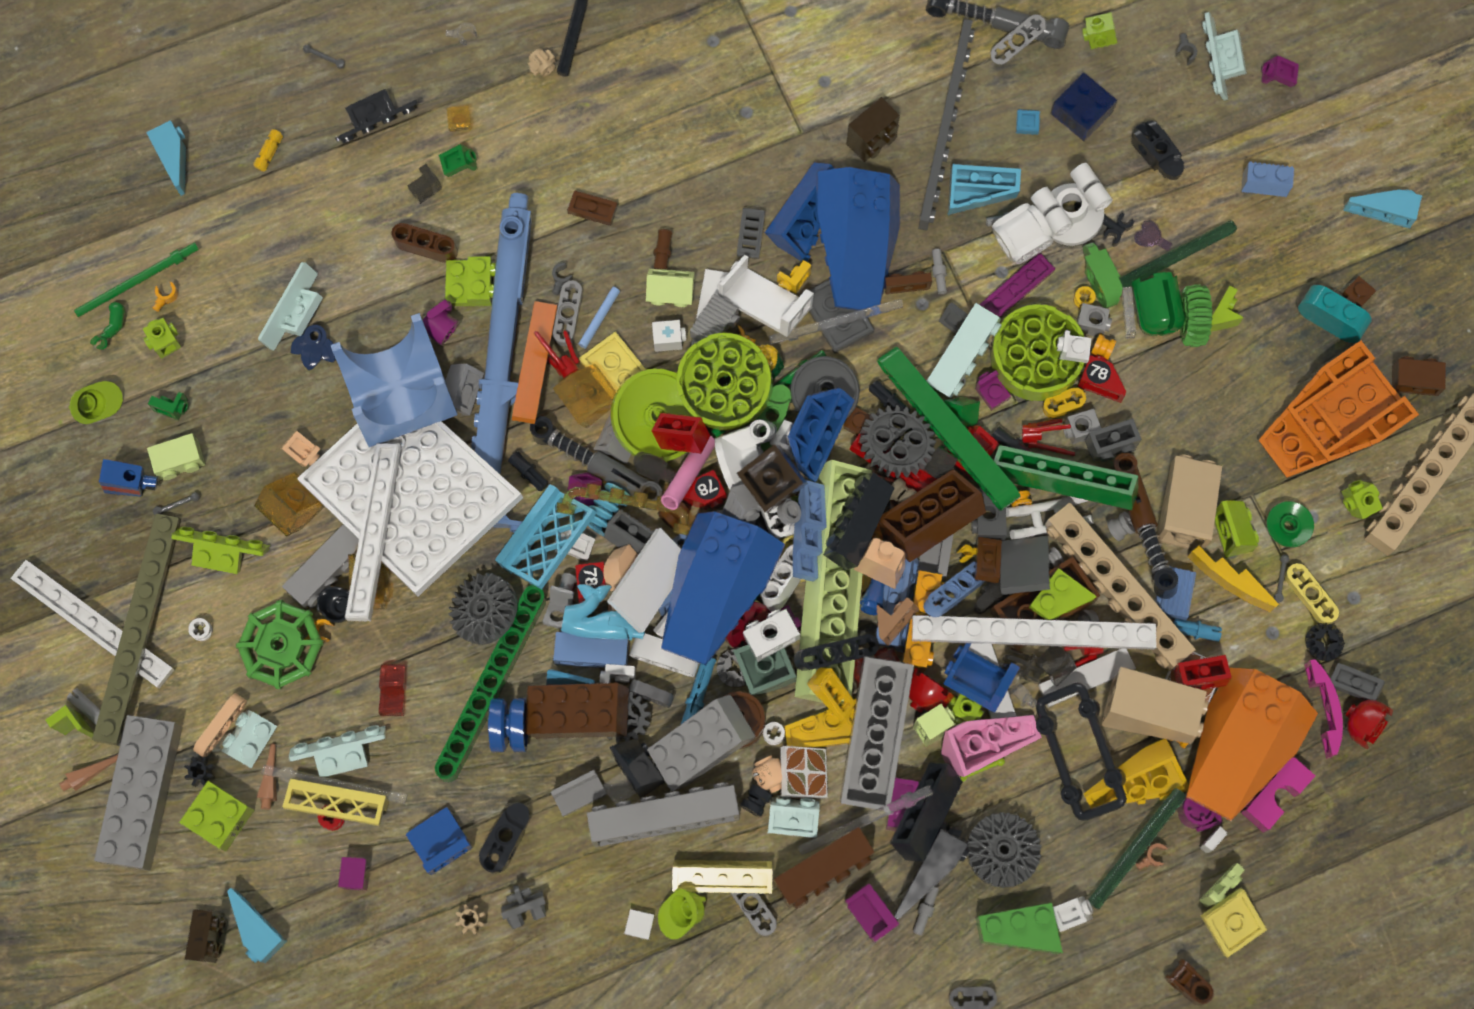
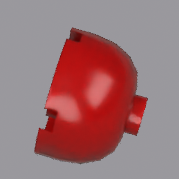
M915 667L909 692V699L912 701L910 706L920 713L923 710L929 712L940 704L945 708L955 695L950 692L946 695L948 692L946 688L923 673L919 675L921 671Z
M1365 700L1358 706L1353 704L1346 713V717L1349 718L1347 733L1354 742L1368 749V742L1374 744L1386 728L1388 721L1385 720L1387 714L1392 716L1393 709L1376 700Z

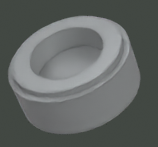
M787 500L778 506L777 514L783 524L792 525L800 520L801 509L795 501Z

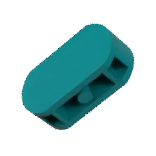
M1322 285L1311 286L1298 306V310L1304 318L1348 343L1359 342L1372 322L1371 316L1366 310Z

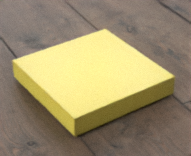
M1239 888L1200 915L1222 954L1227 958L1267 930L1242 888Z

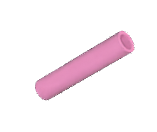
M710 436L701 454L689 452L661 498V502L666 508L675 510L682 502L715 447V439Z

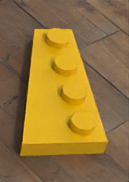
M855 705L844 720H839L828 709L820 714L812 715L786 725L784 728L787 746L820 748L849 744Z

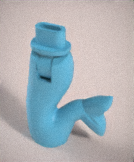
M585 584L577 585L585 601L565 606L562 632L592 639L624 640L628 639V635L631 641L632 638L643 639L644 632L638 633L617 611H608L593 617H587L606 597L612 588L610 585H602L595 589Z

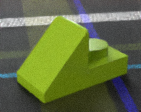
M1228 287L1213 313L1211 332L1235 327L1241 323L1243 317L1231 311L1238 300L1234 298L1238 291L1236 288Z

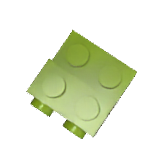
M468 257V260H446L445 299L450 301L452 306H492L494 288L492 277H495L496 263H492L491 257Z

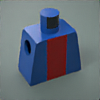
M103 459L99 483L104 493L141 497L143 489L156 491L158 477L146 475L143 467L139 465Z

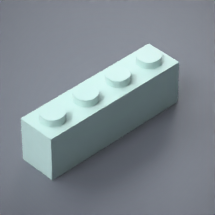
M975 303L927 380L929 385L950 398L953 395L957 396L964 386L962 380L966 375L970 376L977 366L974 361L978 355L983 356L988 349L989 344L986 342L991 335L995 337L1002 326L999 323L1001 318Z

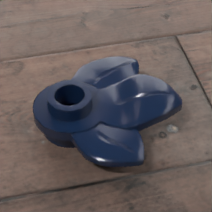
M309 326L303 335L296 337L292 342L291 353L301 354L302 363L307 370L315 368L321 361V358L332 363L336 359L331 345L334 343L327 338V332L322 326ZM313 332L318 333L319 337L317 340H312L311 335Z

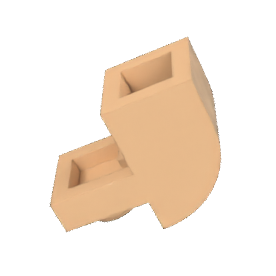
M630 544L614 550L605 562L604 579L606 585L612 587L610 591L616 589L638 556Z

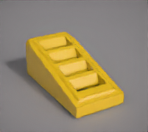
M819 668L807 683L812 692L839 720H844L856 704L832 668ZM842 699H843L844 702H843V704L839 707V704H840V702H841Z

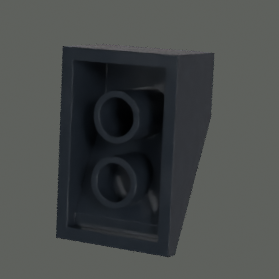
M637 739L615 744L609 748L614 760L640 799L665 783L656 764H653L649 758L650 754L645 742L640 744Z

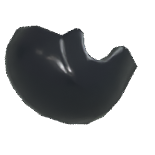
M329 586L322 590L317 597V611L327 621L336 623L346 621L345 614L350 591L343 587Z

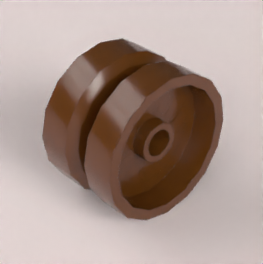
M741 691L728 693L725 696H732L756 736L740 749L749 748L757 743L763 735L765 726L764 708L759 700L749 693Z

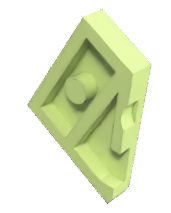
M1238 863L1232 865L1199 901L1205 907L1218 904L1226 897L1225 893L1230 887L1233 889L1243 879L1240 875L1244 872V869Z

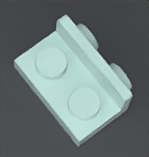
M782 795L772 797L768 833L817 838L820 802H816L812 798L796 800Z

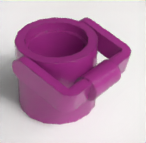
M446 299L428 311L423 319L428 335L440 345H443L451 337L459 325V321L450 315L452 304Z
M1187 794L1183 795L1184 800L1179 804L1177 812L1178 818L1186 827L1196 828V831L1200 832L1222 823L1220 815L1186 797ZM1214 816L1216 817L1217 822L1205 825L1209 823L1214 818Z

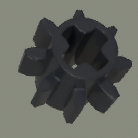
M193 757V763L190 766L185 765V768L188 769V774L184 778L186 780L193 779L192 786L197 787L199 782L205 786L210 778L215 779V776L212 775V770L216 767L213 764L207 765L208 759L206 757H203L201 762ZM204 770L203 775L196 774V771Z

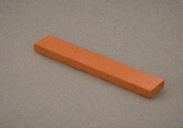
M534 301L512 414V420L535 424L548 352L534 335V332L538 331L550 346L557 305Z

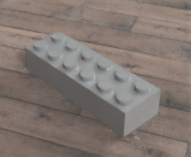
M868 656L863 657L840 803L890 812L914 668L913 664Z
M127 715L94 861L107 865L151 871L182 726L175 722Z
M727 782L713 785L714 789L705 791L704 787L690 789L689 794L680 795L679 792H671L665 794V798L657 800L655 796L641 798V803L631 804V801L616 803L617 807L607 809L606 805L593 807L592 812L587 813L591 841L596 848L739 821L734 785L728 786Z

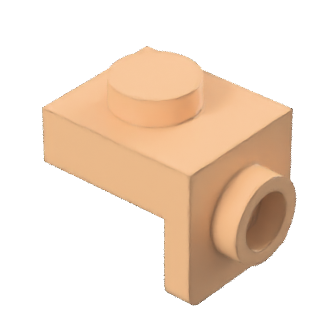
M295 431L280 448L302 467H306L308 464L311 466L320 456L318 454L320 448L312 444L298 431Z

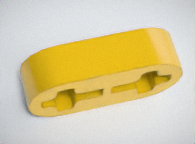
M1071 388L1057 396L1046 398L1042 407L1043 413L1048 418H1058L1078 411L1085 404L1086 394L1080 388ZM1072 395H1074L1076 398L1080 397L1078 404H1076L1075 401H1071L1068 403L1066 401H1069ZM1050 402H1053L1054 405L1062 403L1056 411L1048 408Z

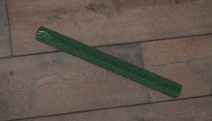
M1229 220L1121 276L1119 280L1122 283L1123 290L1131 287V283L1134 280L1140 278V281L1154 273H1158L1235 233L1237 226L1234 221Z
M1175 788L1090 896L1088 901L1092 907L1099 910L1179 808L1186 798V795L1181 790Z

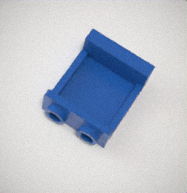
M966 643L964 647L959 645L953 656L956 662L950 661L944 672L948 675L944 685L995 713L1020 667L1011 662L1009 668L1005 671L971 652L969 647L972 643Z

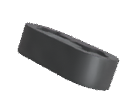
M632 680L629 687V693L633 692V695L637 697L641 696L645 700L667 708L671 707L675 697L669 692L638 680Z
M960 987L951 991L948 1000L953 1009H991L997 1002V996L990 987ZM983 991H986L987 995L992 997V1001H989L987 1006H984L983 1001H975L974 996H982ZM958 992H962V996L971 997V1001L963 1002L962 1007H960L958 1002H954L953 998L958 996Z

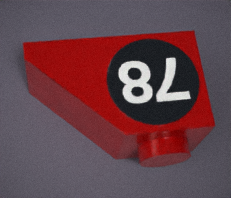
M1090 355L1078 387L1121 403L1126 395V390L1113 364L1102 356Z
M712 470L695 478L682 503L703 510L709 508L714 510L721 507L724 501H726V492L715 471Z
M604 562L575 565L577 585L585 584L594 589L606 585ZM578 589L579 603H582L585 599Z

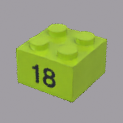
M207 781L179 823L226 852L254 810L220 787Z

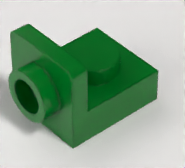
M462 144L439 155L443 173L447 177L467 168L472 171L478 169L475 152Z
M181 392L177 393L174 402L164 396H160V398L151 396L148 405L154 412L178 421L181 415L186 413L189 405L187 397Z

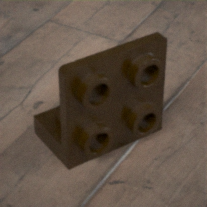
M193 909L184 960L217 962V958H220L222 953L221 933L225 932L227 920L224 918L225 913L213 909H208L207 911Z

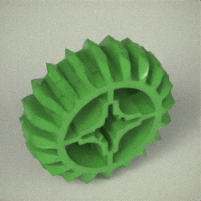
M1200 284L1185 286L1181 296L1185 313V324L1180 328L1181 341L1185 346H1204L1209 340L1213 319L1210 291L1207 286H1201Z

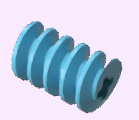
M611 483L605 484L607 491L601 490L599 492L601 498L594 499L596 506H589L595 510L596 515L588 526L601 536H605L602 527H607V520L613 518V512L617 513L620 510L618 506H627L624 497L632 499L625 490Z

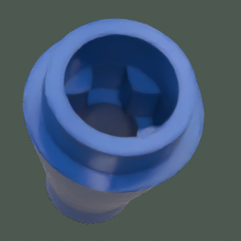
M871 579V583L860 601L861 610L864 613L877 615V605L883 609L885 584Z

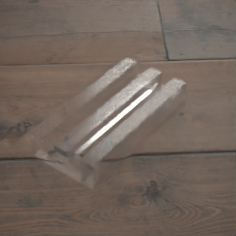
M1126 287L1122 290L1125 339L1135 338L1136 325L1132 287Z

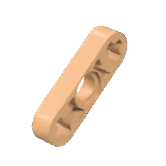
M237 693L233 694L197 740L193 751L202 757H207L242 712L247 700Z

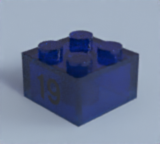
M1083 72L1054 101L1051 115L1081 140L1085 141L1113 113L1118 100Z

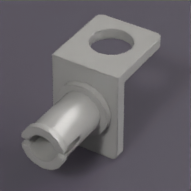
M564 573L562 574L559 586L550 587V603L543 618L544 625L562 629L563 620L555 622L550 618V615L555 611H559L564 615L565 606L573 605L574 592L572 589L577 579L574 575Z

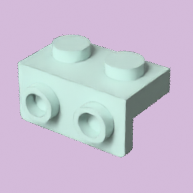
M247 710L245 713L242 712L235 722L237 726L233 733H229L224 739L222 752L252 768L277 726L258 714Z

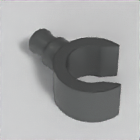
M1183 33L1180 34V45L1175 57L1181 51L1190 52L1192 56L1187 65H1190L1196 58L1197 48L1194 44L1189 43L1187 34Z
M558 263L552 270L555 281L552 293L555 295H559L564 283L573 280L572 275L563 279L557 277L559 271L567 268L566 263Z

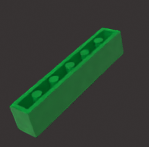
M999 445L994 459L995 463L1011 482L1017 485L1128 510L1133 509L1138 494V475L1002 445Z

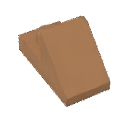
M908 598L900 601L895 606L892 616L877 605L879 638L886 645L889 646L912 619V616L918 612L919 608Z

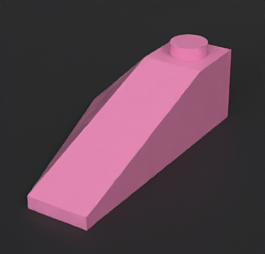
M1034 715L964 721L945 731L941 753L945 763H948L958 776L965 777L1042 737L1036 729Z

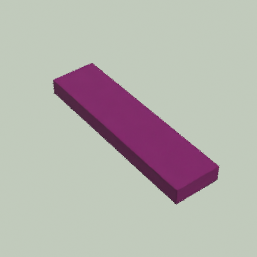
M1039 253L979 305L1001 318L1055 271V268Z

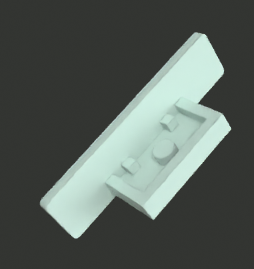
M1210 12L1205 13L1206 21L1203 22L1205 34L1209 36L1206 46L1208 53L1212 54L1213 61H1210V69L1216 77L1213 87L1216 95L1219 94L1223 100H1227L1225 79L1247 73L1240 33L1238 30L1217 36L1214 18Z
M301 262L258 337V340L270 350L276 349L285 332L301 336L323 299L318 293L309 291L317 277V272L307 263Z
M374 725L367 727L365 731L357 733L348 731L340 737L332 739L331 737H324L311 744L299 743L290 749L289 760L295 761L314 756L320 778L368 767L363 744L385 739L386 728L385 726L379 727Z

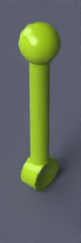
M1002 757L965 777H959L965 782L970 776L997 765L1003 766L1005 759Z

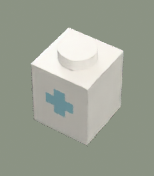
M680 320L652 322L655 352L682 349V341H686L685 327L680 328Z

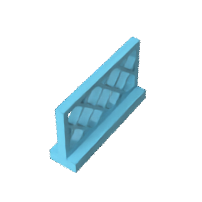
M550 484L495 561L505 571L517 575L542 590L596 515L594 509L560 492L555 486ZM563 502H568L569 509L558 513V509ZM586 512L582 520L575 522V513ZM570 516V524L560 527L559 519ZM550 521H554L555 528L544 532L547 524ZM571 530V536L561 541V533ZM556 535L557 543L546 546L545 538ZM540 540L541 548L531 550L534 542ZM557 549L558 554L555 558L547 560V552ZM542 554L543 562L532 565L531 557ZM527 558V567L516 569L521 560ZM543 568L544 573L537 581L533 577V571Z

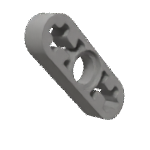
M1038 14L1030 16L992 48L991 59L997 64L1008 62L1045 31L1047 27L1046 19ZM1032 19L1036 21L1040 19L1042 21L1040 24L1041 29L1039 31L1038 29L1032 30L1030 34L1033 37L1029 38L1028 33L1022 27L1026 26V29H1029L1033 25ZM1016 33H1022L1025 37V42L1021 46H1016L1012 41L1013 35ZM1008 40L1009 45L1015 49V52L1012 53L1010 49L1005 53L1006 58L1004 60L1003 58L997 59L996 55L998 52L996 50L998 48L1000 50L1005 49L1008 45L1004 42Z
M573 280L567 281L562 286L553 329L554 340L560 346H567L565 338L561 339L559 335L563 332V324L567 325L566 330L571 343L574 341L581 307L582 287ZM571 288H575L577 292L573 294V303L569 302V293L567 292L571 291ZM566 308L574 310L573 317L569 319L562 317L561 313Z
M730 893L759 935L769 936L773 934L776 929V920L758 893H746L740 900L737 898V895L741 893ZM754 897L757 899L758 907L756 910L748 911L745 909L744 901L746 898ZM762 908L765 910V913L761 914L764 920L770 919L772 921L769 925V931L759 929L761 922L758 917L755 920L751 918V916L758 914Z

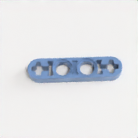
M972 562L928 596L923 605L928 615L932 617L942 616L985 582L974 580L975 577L972 574H975V562ZM959 580L966 582L968 587H963ZM945 591L953 593L955 598L948 597ZM938 601L941 602L940 606H935V604L938 603Z

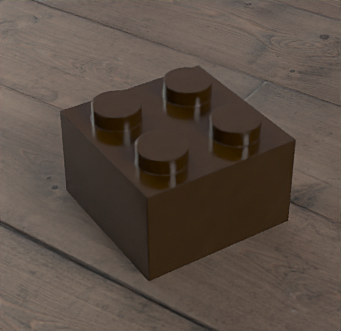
M882 97L879 98L848 124L846 145L863 162H866L869 158H875L884 145H890L897 138L900 115Z
M774 444L736 473L764 512H771L808 484L783 448L777 444Z

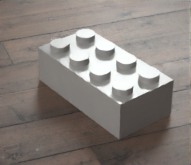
M728 695L715 699L647 750L670 790L674 791L688 786L756 736L732 696Z

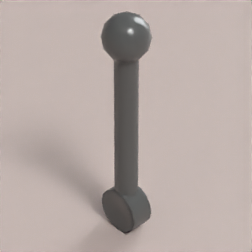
M308 44L303 46L305 53H312L336 64L338 69L345 67L344 60L331 58L312 49Z
M193 492L190 497L162 508L157 506L153 509V514L162 515L164 511L187 502L198 501L200 495L197 492Z
M1288 555L1280 557L1282 564L1277 594L1273 597L1278 603L1284 600L1282 589L1286 563L1290 560Z

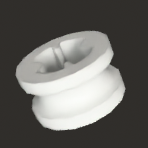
M196 618L188 627L190 635L197 641L209 639L213 632L211 624L202 618ZM205 624L206 626L203 629L205 633L202 635L198 633L196 635L195 633L198 631L196 627L198 625L203 627Z
M771 722L765 726L763 737L768 744L778 745L784 739L785 731L781 724ZM773 727L778 729V733L781 732V736H776L774 740L770 739V734L767 735V731H772Z

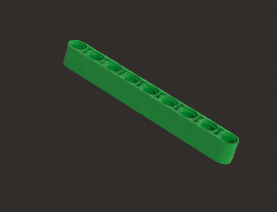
M897 346L877 359L878 365L917 413L921 417H925L924 421L930 424L932 431L1000 511L1021 497L1011 480Z
M530 585L524 590L517 603V613L511 627L499 639L435 764V773L444 782H453L459 776L489 717L491 699H498L546 605L544 591L534 585ZM534 593L541 595L540 600L536 603L529 601V597ZM523 614L530 616V620L526 624L518 623V618ZM516 635L519 637L517 644H507L510 636ZM500 657H507L508 663L505 666L499 667L496 665ZM490 678L497 679V685L493 688L485 686L486 681ZM480 699L486 700L485 708L482 710L475 709L476 701ZM468 721H474L475 728L470 732L464 731V724ZM456 743H464V750L461 753H453L452 749ZM451 764L453 766L452 773L447 776L442 775L441 770L443 766Z

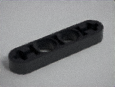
M866 634L797 651L794 663L799 670L808 671L860 659L864 656L876 654L879 649V642L874 635ZM869 643V648L859 650L858 645ZM844 644H848L851 648L849 657L843 653ZM825 648L831 653L829 661L823 658V650ZM815 656V660L804 662V657Z

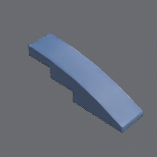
M806 480L808 484L800 489L798 498L801 517L794 526L793 577L814 582L818 579L817 556L822 553L821 531L827 527L825 487L823 484Z

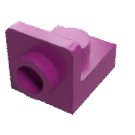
M1277 55L1263 64L1262 83L1267 84L1275 80L1293 87L1297 84L1299 64Z
M997 370L992 373L988 371L978 378L975 388L991 411L1011 398L1009 392L998 379L999 373Z

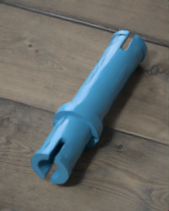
M711 658L706 666L703 664L699 665L690 697L685 702L687 706L680 724H683L698 713L700 709L704 708L703 700L716 663L715 659Z

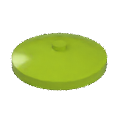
M647 369L638 372L622 383L613 398L611 424L614 434L622 447L636 458L648 462H666L686 453L661 449L651 431L660 413L692 416L685 408L679 396L677 373L666 369Z

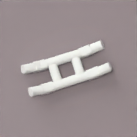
M1068 496L1031 505L1007 507L1006 517H1021L1031 514L1034 527L1011 530L1010 537L1011 539H1024L1048 534L1046 531L1047 527L1043 525L1040 512L1054 510L1056 514L1068 503L1076 506L1088 500ZM1092 515L1083 517L1089 525L1094 524Z

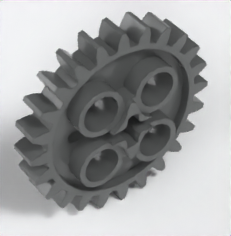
M896 405L895 410L892 411L887 406L885 413L879 408L876 415L871 413L869 420H865L864 427L860 431L862 436L859 439V443L863 444L860 451L867 452L864 459H872L870 466L878 465L879 473L885 469L887 470L886 474L888 477L891 472H895L896 478H899L903 472L904 476L908 478L910 472L917 475L919 469L924 470L926 465L930 463L931 456L935 452L933 447L936 440L932 439L935 433L928 431L930 424L923 425L924 416L916 418L917 411L909 414L908 407L904 411H900L899 406ZM893 425H898L901 429L895 428ZM907 430H911L904 436L902 441L899 440ZM877 438L883 439L885 442H880ZM910 441H915L918 445L912 444ZM894 442L895 445L891 448V450L888 453L884 454L883 452L888 450ZM894 454L900 455L902 459L895 457Z

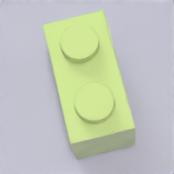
M649 268L647 273L646 301L651 302L653 305H664L665 303H673L677 307L692 305L695 272Z
M193 433L147 448L154 474L160 480H171L177 477V474L195 472L199 470V467L205 466L199 441Z
M942 704L916 719L913 728L925 747L942 738L945 731L955 725L953 722L955 717L948 707L944 709Z

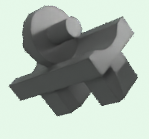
M518 884L513 886L515 893L506 896L510 904L501 907L503 920L507 919L512 929L524 925L521 913L530 910L533 920L546 917L544 905L546 902L543 891L531 895L530 887L520 890Z

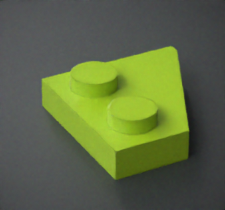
M1058 568L1050 579V589L1042 590L1029 608L1045 620H1054L1060 615L1069 613L1079 606L1092 602L1096 596Z

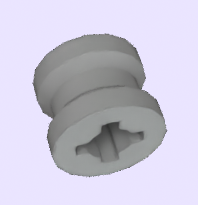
M1126 512L1120 513L1116 519L1112 518L1107 521L1109 531L1117 541L1123 540L1127 534L1135 533L1130 516Z

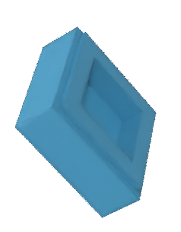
M1017 110L1016 133L1038 135L1040 111Z

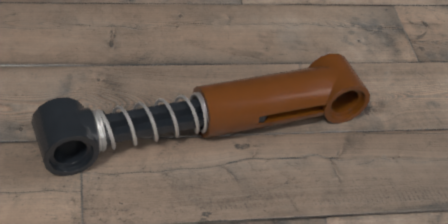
M1121 453L1114 460V470L1138 475V494L1133 509L1128 510L1135 532L1140 534L1139 537L1143 540L1142 546L1146 548L1145 554L1150 559L1148 563L1153 567L1151 572L1154 581V592L1160 598L1169 599L1177 593L1178 575L1167 564L1168 561H1165V552H1162V544H1159L1158 541L1159 535H1156L1155 532L1158 523L1138 469L1137 459L1130 453ZM1122 466H1129L1131 469L1124 471L1120 468ZM1167 580L1171 582L1172 585L1164 587L1160 584V582Z

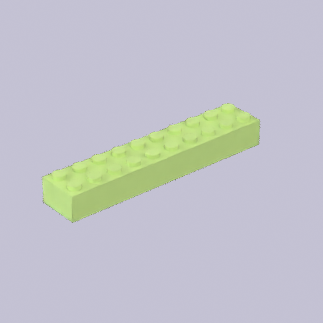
M830 460L825 462L815 482L823 484L825 487L827 527L821 531L822 553L817 556L818 579L814 582L806 580L799 650L857 637L863 574L854 570V568L844 570L823 554L827 548V540L836 529V521L846 508L845 502L855 489L854 484L856 480L862 475L872 473V470ZM844 644L843 653L847 657L851 654V648L848 644ZM825 648L823 650V658L829 661L831 653ZM814 655L804 657V662L815 660ZM855 660L821 667L832 668L852 697ZM797 668L795 697L823 703L807 685L819 668L808 671H801Z

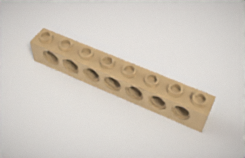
M1474 393L1470 397L1465 395L1457 405L1459 408L1457 414L1452 413L1444 423L1447 426L1443 432L1439 430L1431 440L1434 443L1430 450L1426 448L1418 459L1421 463L1418 467L1413 466L1405 476L1408 478L1407 482L1404 485L1401 483L1392 493L1395 496L1391 503L1387 501L1383 509L1379 511L1382 516L1378 521L1374 519L1367 527L1366 531L1369 533L1364 540L1385 555L1389 556L1395 551L1474 443ZM1464 415L1469 416L1472 423L1467 422ZM1452 433L1457 434L1460 441L1455 440L1452 437ZM1439 450L1443 451L1447 458L1441 457ZM1426 468L1431 469L1434 476L1427 474ZM1413 485L1420 489L1421 494L1413 490ZM1399 503L1406 505L1408 512L1403 511ZM1386 521L1392 522L1395 530L1389 529Z
M1068 503L1047 520L1045 526L1047 527L1048 535L1060 542L1062 545L1061 549L1067 557H1074L1086 576L1088 575L1093 581L1092 584L1097 592L1101 595L1104 594L1109 600L1110 608L1115 613L1119 612L1125 619L1124 623H1144V620H1150L1153 624H1156L1155 650H1147H1151L1156 655L1155 660L1163 669L1167 668L1168 671H1171L1178 663H1181L1196 650L1071 503ZM1073 529L1077 537H1068L1065 530ZM1081 547L1090 548L1092 555H1083ZM1096 566H1105L1107 568L1108 573L1104 575L1100 574L1097 571ZM1112 584H1120L1123 588V592H1115L1112 588ZM1128 602H1135L1138 605L1139 610H1130L1128 607ZM1161 638L1169 641V649H1165L1160 645L1159 640Z

